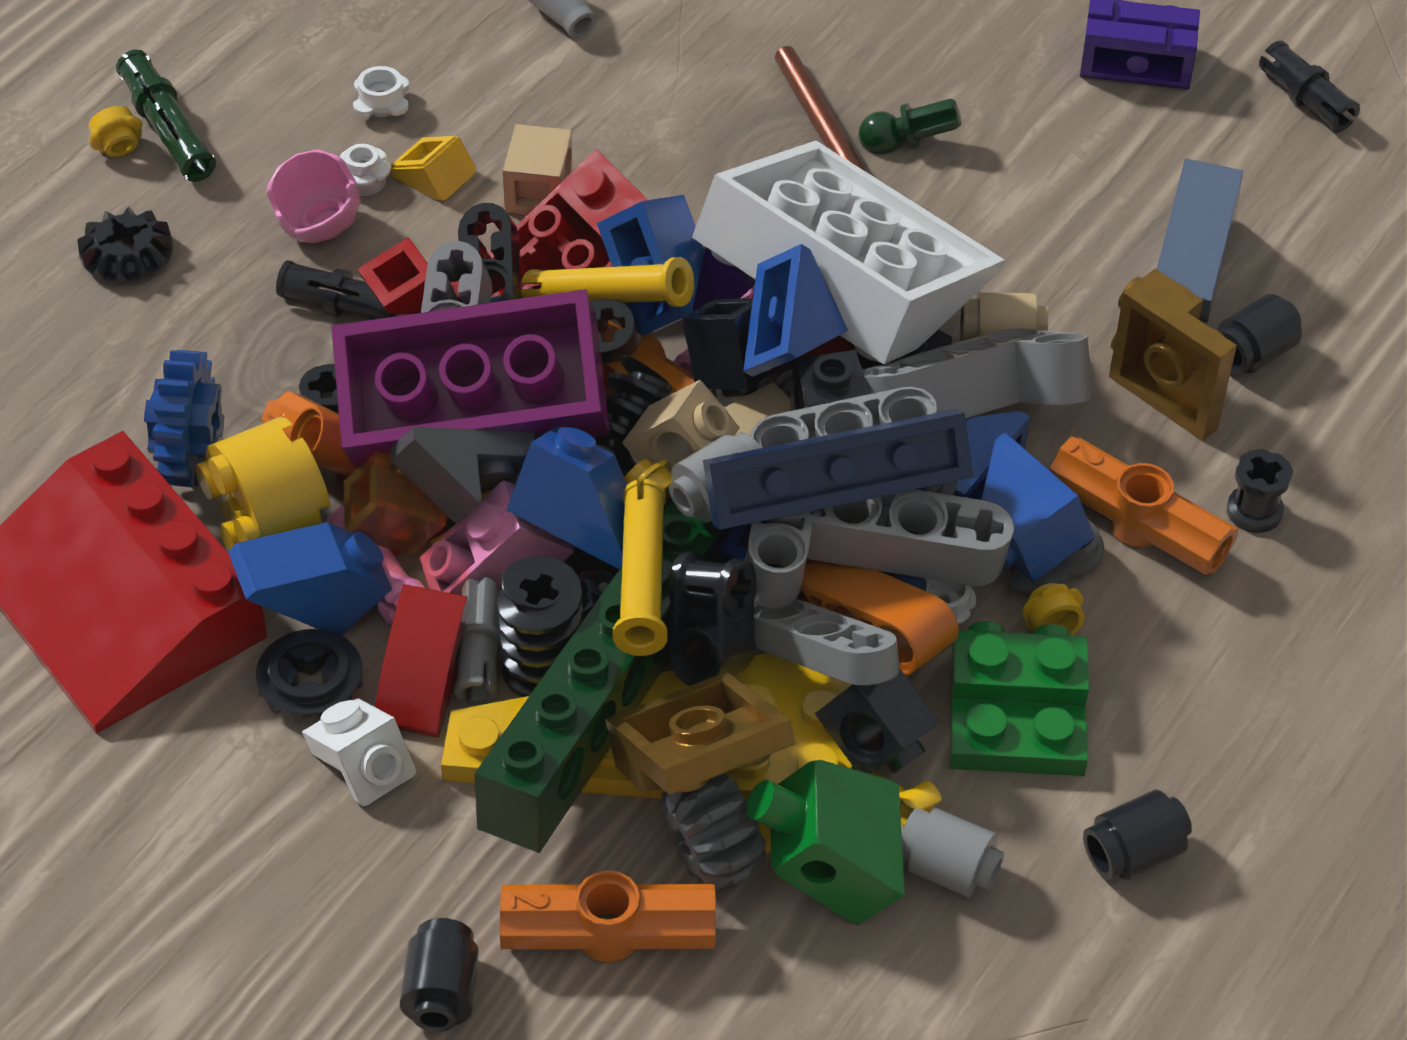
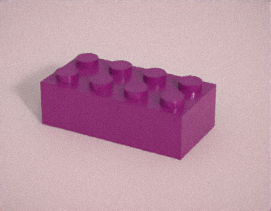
M587 289L331 326L342 449L358 471L395 466L390 460L389 448L412 427L534 432L535 440L556 426L576 428L588 433L593 438L610 435L597 317Z

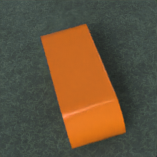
M807 559L802 588L797 599L893 633L897 639L899 667L905 676L914 673L952 646L958 639L959 627L957 619L946 602L936 595L877 570Z

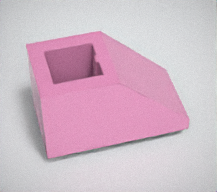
M503 480L482 499L481 505L460 523L457 522L420 557V561L429 589L462 595V586L470 578L481 579L489 577L496 582V588L500 591L501 574L511 564L524 558L536 556L557 558L564 562L575 550L570 543L506 511L515 484Z

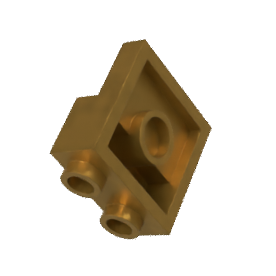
M1155 268L1143 278L1136 277L1132 279L1119 297L1118 307L1121 309L1117 331L1111 341L1113 355L1109 378L1203 442L1219 427L1237 345L1225 338L1216 329L1210 328L1199 320L1203 299Z
M729 672L719 674L605 719L615 767L644 793L650 790H664L671 795L676 792L694 791L706 785L710 778L738 767L759 765L768 760L772 753L795 745L791 720Z

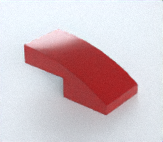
M403 584L389 634L375 702L377 709L395 718L399 730L439 738L456 680L453 665L470 610L467 596Z

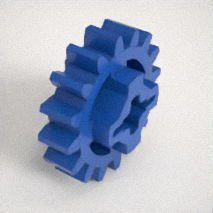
M171 350L169 360H165L163 363L164 379H155L154 391L150 400H146L144 422L147 423L148 431L147 450L153 454V460L158 461L157 470L170 486L191 488L198 486L199 482L195 465L205 461L207 447L218 442L219 437L223 435L225 415L222 414L221 406L222 387L220 384L215 383V377H210L212 361L207 360V352Z

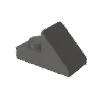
M412 427L389 448L390 460L452 521L460 523L481 505L480 483L492 485L499 484L503 480L509 482L515 478V474L523 466L531 442L535 440V433Z

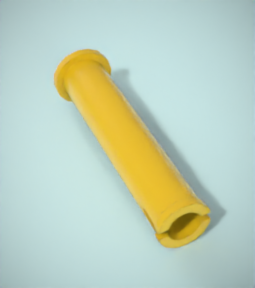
M674 257L668 259L665 264L544 271L539 269L528 270L524 274L521 283L540 284V289H521L522 298L587 289L591 301L605 299L618 300L622 303L667 301L673 307H682L690 302L695 285L694 274L688 261L682 257Z
M644 479L643 499L638 500L639 485L637 480L629 483L623 491L624 530L620 619L613 627V642L618 649L633 656L655 654L667 642V627L661 620L665 490L658 482L650 479Z

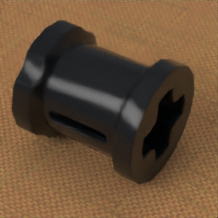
M1264 449L1251 450L1240 457L1235 471L1238 487L1233 490L1227 502V514L1237 527L1247 532L1263 533L1269 532L1279 525L1284 514V504L1281 496L1288 490L1293 475L1290 462L1282 455L1271 453Z

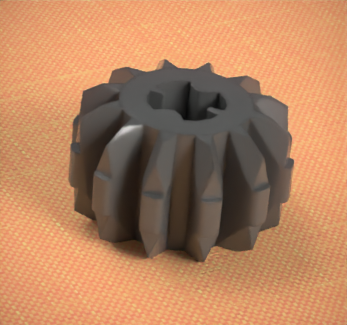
M726 772L710 778L706 785L697 790L676 792L671 795L665 791L661 796L662 819L668 827L670 833L668 837L673 841L678 857L682 858L689 874L695 877L699 884H715V890L724 886H733L751 877L753 871L765 865L766 856L765 839L759 831L758 822L751 820L747 815L748 800L741 794L737 782L730 779Z

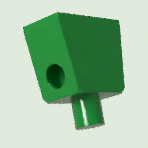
M815 760L808 762L778 784L769 780H763L754 787L748 798L747 815L751 820L770 828L771 867L778 877L856 925L861 924L905 896L898 783L827 761Z

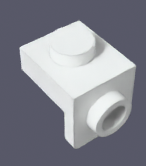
M359 698L343 701L329 707L321 715L320 721L302 731L311 754L342 772L353 800L362 806L369 805L416 774L415 765L395 718Z

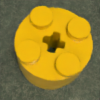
M285 417L275 418L210 444L206 450V461L195 465L197 479L202 491L209 500L217 499L226 522L220 524V532L228 551L239 542L321 524L320 510L331 506L319 467L303 437L291 442L283 432V429L293 425Z

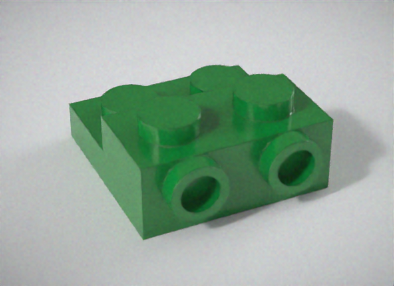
M992 621L976 622L970 625L967 630H959L958 639L952 645L950 660V769L1085 776L1088 762L1086 703L1089 693L1087 637L1071 636V632L1067 628L1054 624L1041 626L1033 634L1005 632V629L1000 624Z

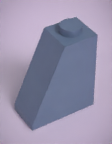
M1185 158L1157 270L1177 283L1184 285L1192 293L1203 299L1199 320L1208 322L1236 218L1244 170Z

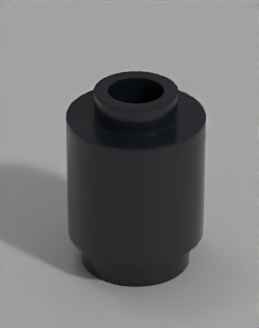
M1275 294L1262 296L1222 321L1218 327V331L1225 338L1237 345L1231 373L1236 375L1243 372H1256L1297 346L1302 337L1301 317L1298 310L1292 303Z
M1154 789L1096 816L1094 825L1083 831V842L1092 865L1104 879L1110 880L1117 876L1122 879H1129L1185 853L1188 848L1187 836L1192 832V824L1185 807L1177 798H1168L1162 791Z
M449 918L430 919L419 925L417 934L408 942L400 1009L405 1016L413 1020L418 1027L433 1032L447 1031L455 1025L465 1022L472 1014L479 948L474 942L473 931L466 924Z

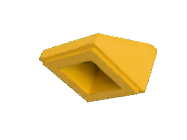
M423 137L391 164L390 175L432 199L444 201L475 175L476 166L460 137Z

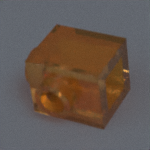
M375 451L344 480L345 530L353 534L356 532L364 533L378 546L414 554L445 526L448 516L391 462L390 455Z

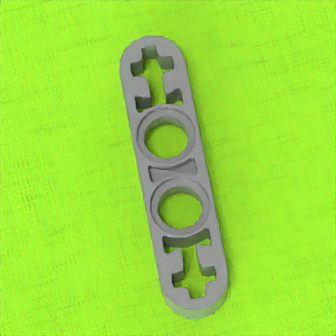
M796 599L790 605L780 609H768L754 603L755 648L854 685L883 683L896 677L900 671L897 639L893 633L800 599Z

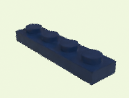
M957 409L703 460L712 524L719 530L973 477L965 413Z

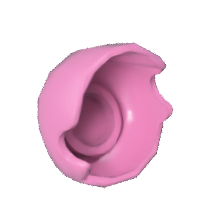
M319 149L297 153L279 165L267 186V196L280 226L291 238H296L299 242L316 244L335 239L354 223L361 202L357 183L345 161L336 154Z

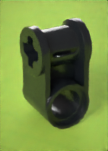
M683 552L677 556L672 564L668 578V596L671 605V646L669 657L671 667L676 676L686 685L691 686L725 672L735 675L748 668L754 659V599L757 581L754 567L747 559L732 558L725 564L704 561L703 557L698 553ZM709 643L711 644V646H712V648H713V650H714V652H715V657H716V659L714 658L713 654H712L711 651H710V645H709Z

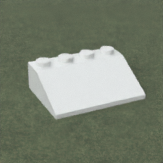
M813 141L715 174L692 236L693 239L712 250V255L718 261L737 267L754 279H756L757 264L800 244L809 248L848 331L840 336L854 344L855 350L861 356L872 361L881 362L882 364L889 363L917 350L1001 270L1005 262L997 254L818 141Z

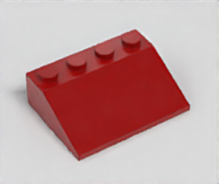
M124 431L67 459L0 525V611L96 734L267 638L262 606L246 600L229 553Z

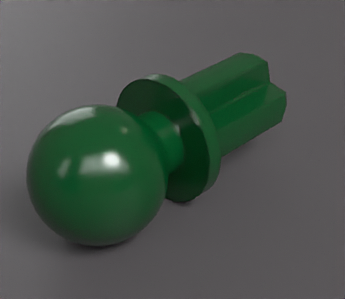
M946 99L911 109L910 105L906 103L901 105V117L898 118L884 111L869 114L860 124L858 137L862 147L875 154H888L895 151L900 146L902 140L906 138L910 146L916 148L920 145V139L956 130L961 126V114L954 99Z

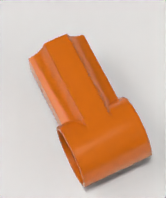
M288 390L276 400H268L261 421L265 423L278 417L287 418L293 425L283 429V432L291 442L303 437L319 468L351 478L363 471H358L342 449L339 414L298 393Z

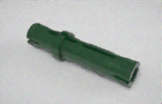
M136 49L123 54L117 61L116 72L124 80L132 93L131 102L137 113L150 121L162 143L178 164L186 180L197 182L209 177L216 167V159L207 149L191 121L177 103V92L172 83L165 77H160L152 65L151 59L143 50Z

